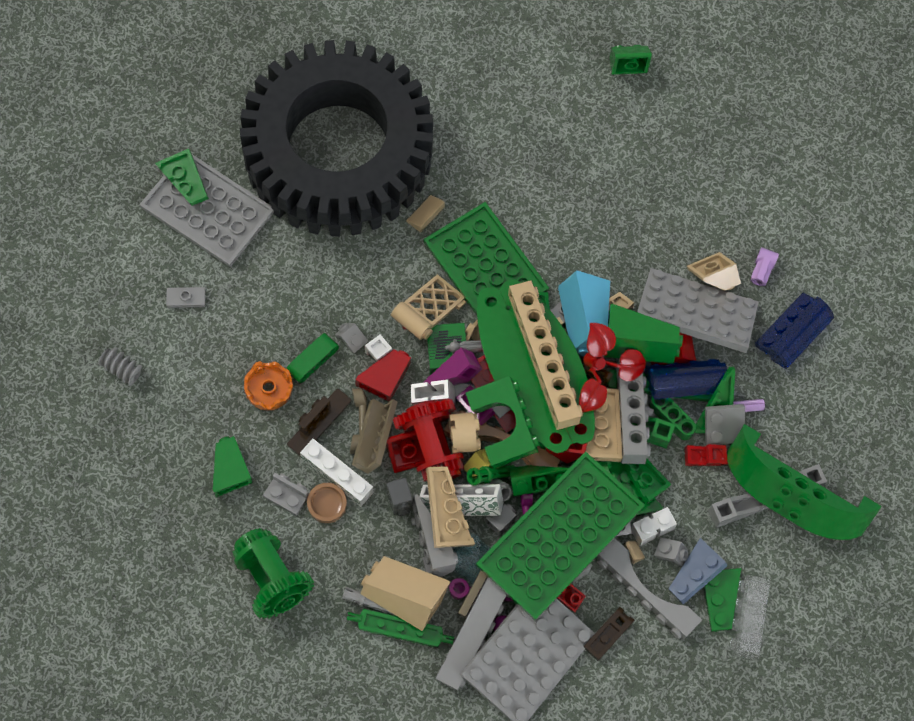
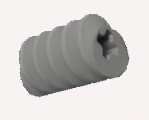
M117 347L112 350L110 348L106 349L100 356L99 366H104L105 370H110L112 375H116L118 379H122L129 386L133 385L140 376L142 365L139 364L135 367V360L129 363L130 356H126L123 359L124 352H120L117 355Z

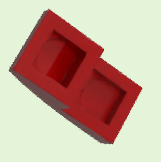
M708 444L706 446L687 445L684 447L685 466L727 465L726 445Z

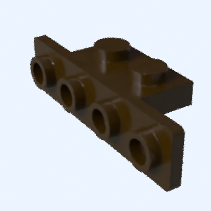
M336 389L329 398L323 396L321 400L317 399L313 403L311 411L308 414L304 413L298 421L299 431L289 440L287 446L300 456V452L312 439L317 440L351 403V398L340 389Z

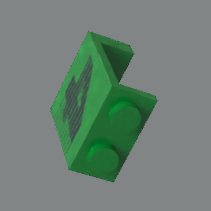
M465 323L439 324L432 328L433 332L427 338L430 375L452 356V352L446 350L445 346L450 345L454 339L459 344L466 341Z

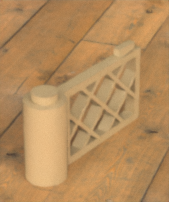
M437 274L405 302H400L392 311L391 317L418 339H427L432 334L434 326L455 308L458 310L462 308L466 301L458 290ZM437 282L443 289H434V284ZM431 293L432 299L423 298L422 294ZM435 294H443L444 300L436 299ZM448 295H453V296H455L458 300H457V301L449 300V299H448ZM411 303H420V308H414ZM424 303L433 304V309H425ZM437 304L445 305L446 310H437ZM425 314H433L435 319L431 321Z

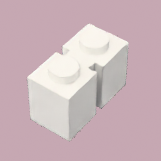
M449 380L433 381L431 385L428 382L411 384V403L413 405L429 400L442 401L445 399L453 400L454 405H456L455 386Z
M666 507L652 514L650 518L647 516L633 523L631 532L638 545L641 546L654 540L656 536L660 537L674 530L677 523L669 508Z

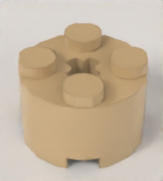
M473 412L449 414L450 439L453 442V446H451L452 453L480 450V438L478 437V432H476L479 431L477 414H473Z

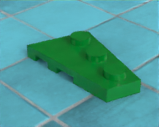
M646 459L645 464H623L645 505L671 486V483L648 459Z

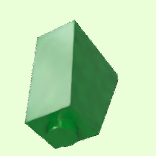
M234 436L221 438L216 443L213 477L215 497L252 484L250 473Z

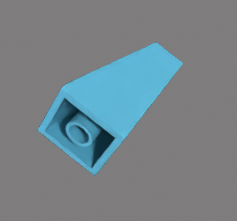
M576 270L558 286L568 336L575 346L577 353L584 357L588 353L587 339L590 323H600L608 327L610 280Z

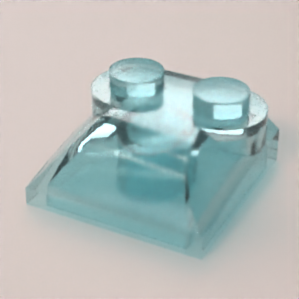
M470 533L475 545L454 548L453 552H456L458 556V563L454 571L473 584L480 572L476 563L491 548L483 543L477 535Z

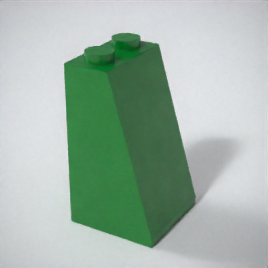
M610 304L608 327L615 333L616 344L612 350L607 351V355L604 357L620 358L626 350L636 349L642 353L646 361L674 364L675 357H679L680 347H682L683 335H680V327L615 304Z

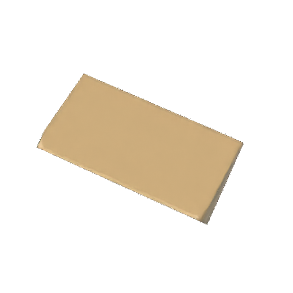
M430 195L406 222L421 233L445 207V202Z

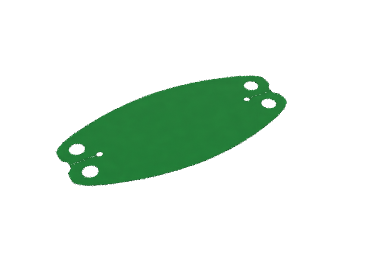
M511 279L504 282L499 289L485 288L479 292L477 298V319L483 352L494 381L510 376L513 381L517 380L520 391H518L519 398L524 399L527 407L524 410L525 415L530 417L533 427L530 428L532 434H536L538 441L547 449L555 453H561L568 450L571 444H585L592 441L595 432L594 410L584 412L583 416H581L579 423L587 427L585 434H577L574 430L576 425L556 430L508 296L509 286L521 282ZM486 297H495L497 304L493 307L487 306L485 304ZM538 298L539 303L544 305L545 319L550 322V333L552 337L556 338L558 354L561 353L563 357L564 371L567 370L569 373V384L575 390V401L579 405L581 389L588 380L584 367L565 329L550 309ZM524 302L525 305H531L529 302ZM506 306H510L511 309L506 310ZM529 319L532 322H537L536 319ZM541 335L536 336L538 339H543ZM542 352V354L545 355V356H549V355H550V354L547 353V352ZM548 369L551 373L556 372L554 369ZM554 386L556 390H562L560 386ZM566 403L560 404L562 407H569ZM552 433H559L562 436L561 443L553 444L550 441V435Z

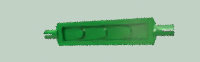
M363 609L360 615L348 612L347 620L358 622L359 630L438 648L441 642L453 645L455 637L443 634V629L440 626L427 624L424 630L421 631L397 616Z

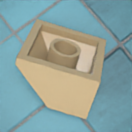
M720 252L687 266V269L702 281L724 291L731 290L741 284L737 264Z

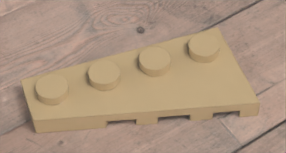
M428 467L426 473L434 548L474 546L475 542L468 530L469 525L463 516L460 501L458 502L455 493L456 489L448 467Z

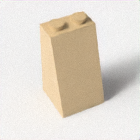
M384 556L380 562L376 561L374 563L371 575H366L362 580L361 585L363 588L361 595L423 631L442 603L450 581Z

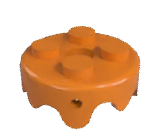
M256 362L244 378V391L247 399L252 405L261 410L278 409L285 405L292 395L293 383L291 374L288 369L277 362ZM266 383H272L274 388L271 391H265L263 386Z

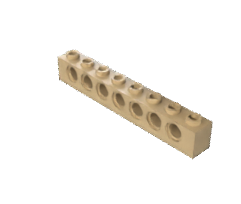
M532 281L509 286L508 296L556 430L578 425L581 416H583L582 409L575 401L576 393L574 388L570 387L569 373L567 370L564 371L563 357L561 353L558 354L556 338L552 337L550 333L551 325L549 320L545 319L544 305L539 303L538 289L533 286ZM524 302H529L531 305H525ZM529 319H536L537 322H532ZM541 335L543 339H538L536 336ZM542 352H547V353H549L550 355H549V356H545V355L542 354ZM548 369H554L556 372L551 373ZM554 386H560L562 390H556ZM566 403L569 407L565 408L562 407L560 404Z

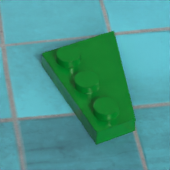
M190 149L155 163L191 206L209 199Z
M741 568L722 570L704 586L711 632L732 629Z

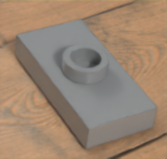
M205 287L167 288V308L205 307Z

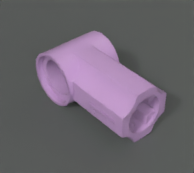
M761 247L750 280L753 284L766 286L779 254Z

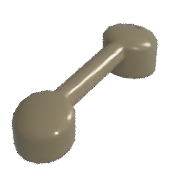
M352 388L355 407L359 408V434L352 437L350 454H355L367 412V399L365 392L361 388Z

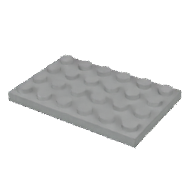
M193 155L209 199L191 206L164 175L139 204L140 208L231 267L273 215L274 210L269 204Z
M650 268L637 312L680 327V333L747 353L759 302L732 292H726Z
M558 599L536 621L517 604L461 672L460 676L510 721H528L585 650L584 645L595 633Z

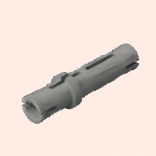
M346 586L342 599L357 603L360 607L365 606L396 616L361 595L360 591Z

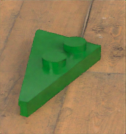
M728 367L706 407L733 405L734 367ZM705 409L696 423L695 433H705Z

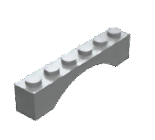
M819 464L799 472L821 486L827 483ZM747 493L716 502L710 506L708 512L715 527L718 528L768 509V507Z
M616 538L596 557L599 566L604 570L608 569L616 582H622L627 587L626 590L631 596H637L642 601L641 605L646 610H652L657 615L656 619L662 625L666 624L671 628L670 632L677 639L681 638L684 641L701 623L702 619L688 606L666 602L647 590L633 570L629 551Z

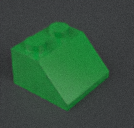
M618 45L611 47V74L647 73L652 57L648 46L634 45L624 47Z

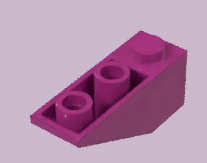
M461 347L446 362L441 364L433 374L428 376L423 383L428 382L431 385L433 381L449 380L455 386L469 382L482 368L474 353Z

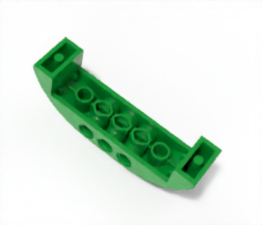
M746 424L743 425L727 451V461L733 476L751 496L776 513L816 535L836 540H850L863 535L881 509V505L864 496L858 506H854L756 447L755 443L761 433Z

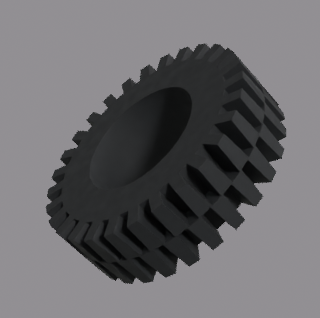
M327 40L324 44V55L317 56L313 43L304 45L303 60L300 61L293 50L285 53V68L274 60L268 65V79L260 74L255 80V93L248 91L245 98L246 109H242L240 116L242 127L240 128V139L249 181L253 189L257 188L259 198L266 203L270 202L274 215L281 218L287 213L291 226L299 228L302 221L305 220L307 221L309 233L319 235L321 224L328 225L330 236L340 237L341 225H350L351 234L358 235L361 234L362 222L368 221L372 230L380 228L382 215L386 214L393 221L399 217L400 204L408 209L414 202L415 191L419 193L422 191L425 184V175H429L431 168L433 114H430L428 96L422 97V85L419 80L415 79L410 82V69L404 64L395 70L394 56L386 52L378 62L376 47L367 44L362 56H357L355 41L346 40L344 54H336L334 40ZM331 106L351 107L368 114L378 123L386 137L381 149L370 161L346 171H326L306 163L295 153L290 145V139L297 125L306 116L319 109Z

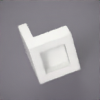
M381 334L365 345V353L367 355L371 354L376 361H379L392 351V347Z

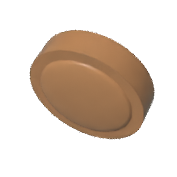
M322 483L310 491L307 498V507L310 515L316 521L333 523L344 515L347 508L345 493L340 487L332 483Z

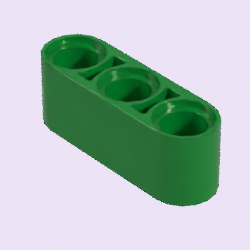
M323 333L299 354L286 369L301 384L337 352L339 345L326 333Z
M662 391L655 392L649 403L650 409H654L653 413L659 419L675 424L673 433L681 440L691 439L696 431L695 422L666 393ZM654 400H661L663 405H657ZM674 413L677 418L671 419L668 414ZM682 427H688L691 432H684Z

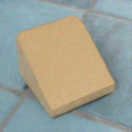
M636 541L625 543L624 547L629 551L631 564H635L645 558Z

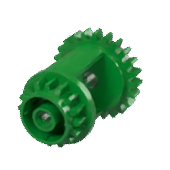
M262 528L251 530L242 535L235 542V550L232 552L237 569L249 570L260 588L256 599L253 601L252 609L259 619L267 617L270 619L273 615L276 617L280 613L283 614L298 605L300 601H303V597L308 596V592L313 590L314 581L308 572L288 571L277 553L281 546L279 538L272 535L267 529L264 530Z

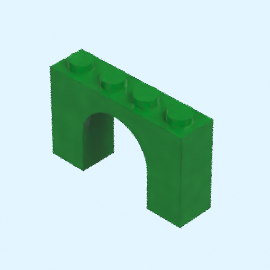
M510 376L466 392L471 410L476 414L496 406L509 407L515 414L516 426L513 433L503 441L484 447L490 465L494 469L539 452L537 446H540L536 434H532L530 429L533 427L532 421L529 416L526 417L524 412L527 409L523 398L520 399L518 391H520L517 380L513 381Z

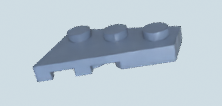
M700 538L670 585L669 591L684 604L725 569L727 564Z

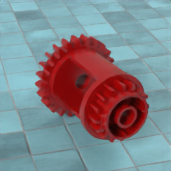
M453 400L425 401L409 407L405 410L406 412L397 415L393 419L396 430L403 429L404 432L416 431L426 462L418 466L416 470L418 474H422L424 482L427 481L426 469L428 467H448L452 479L462 475L464 455L463 453L451 454L441 422L449 419V414L456 410Z

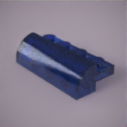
M803 292L755 342V345L758 349L770 355L773 362L787 369L834 319V314L827 303L817 296L814 299Z
M708 359L707 361L674 362V364L665 365L653 364L652 366H645L644 373L649 381V390L653 398L663 399L713 394L726 373L727 366L725 362L721 363L719 359Z

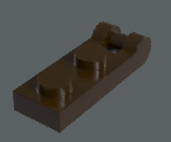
M619 607L584 645L585 650L599 661L632 625L635 619L631 616L628 617L624 610ZM618 618L624 623L622 626L615 622Z

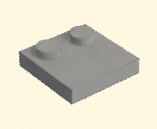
M744 404L705 407L706 445L733 443L745 424Z

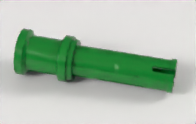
M510 464L495 469L488 466H482L479 469L470 468L467 472V480L473 486L481 482L487 484L493 479L510 477L509 468L516 466Z

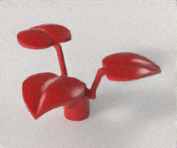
M590 323L587 339L588 353L584 356L583 361L590 368L589 371L593 373L597 381L589 379L581 389L579 405L581 406L582 413L599 409L607 399V388L604 385H600L602 381L596 370L603 369L605 365L620 368L618 372L619 378L624 381H633L643 373L646 366V360L642 353L636 349L626 350L620 357V364L606 361L603 356L607 355V351L614 348L616 336L612 329L600 323Z

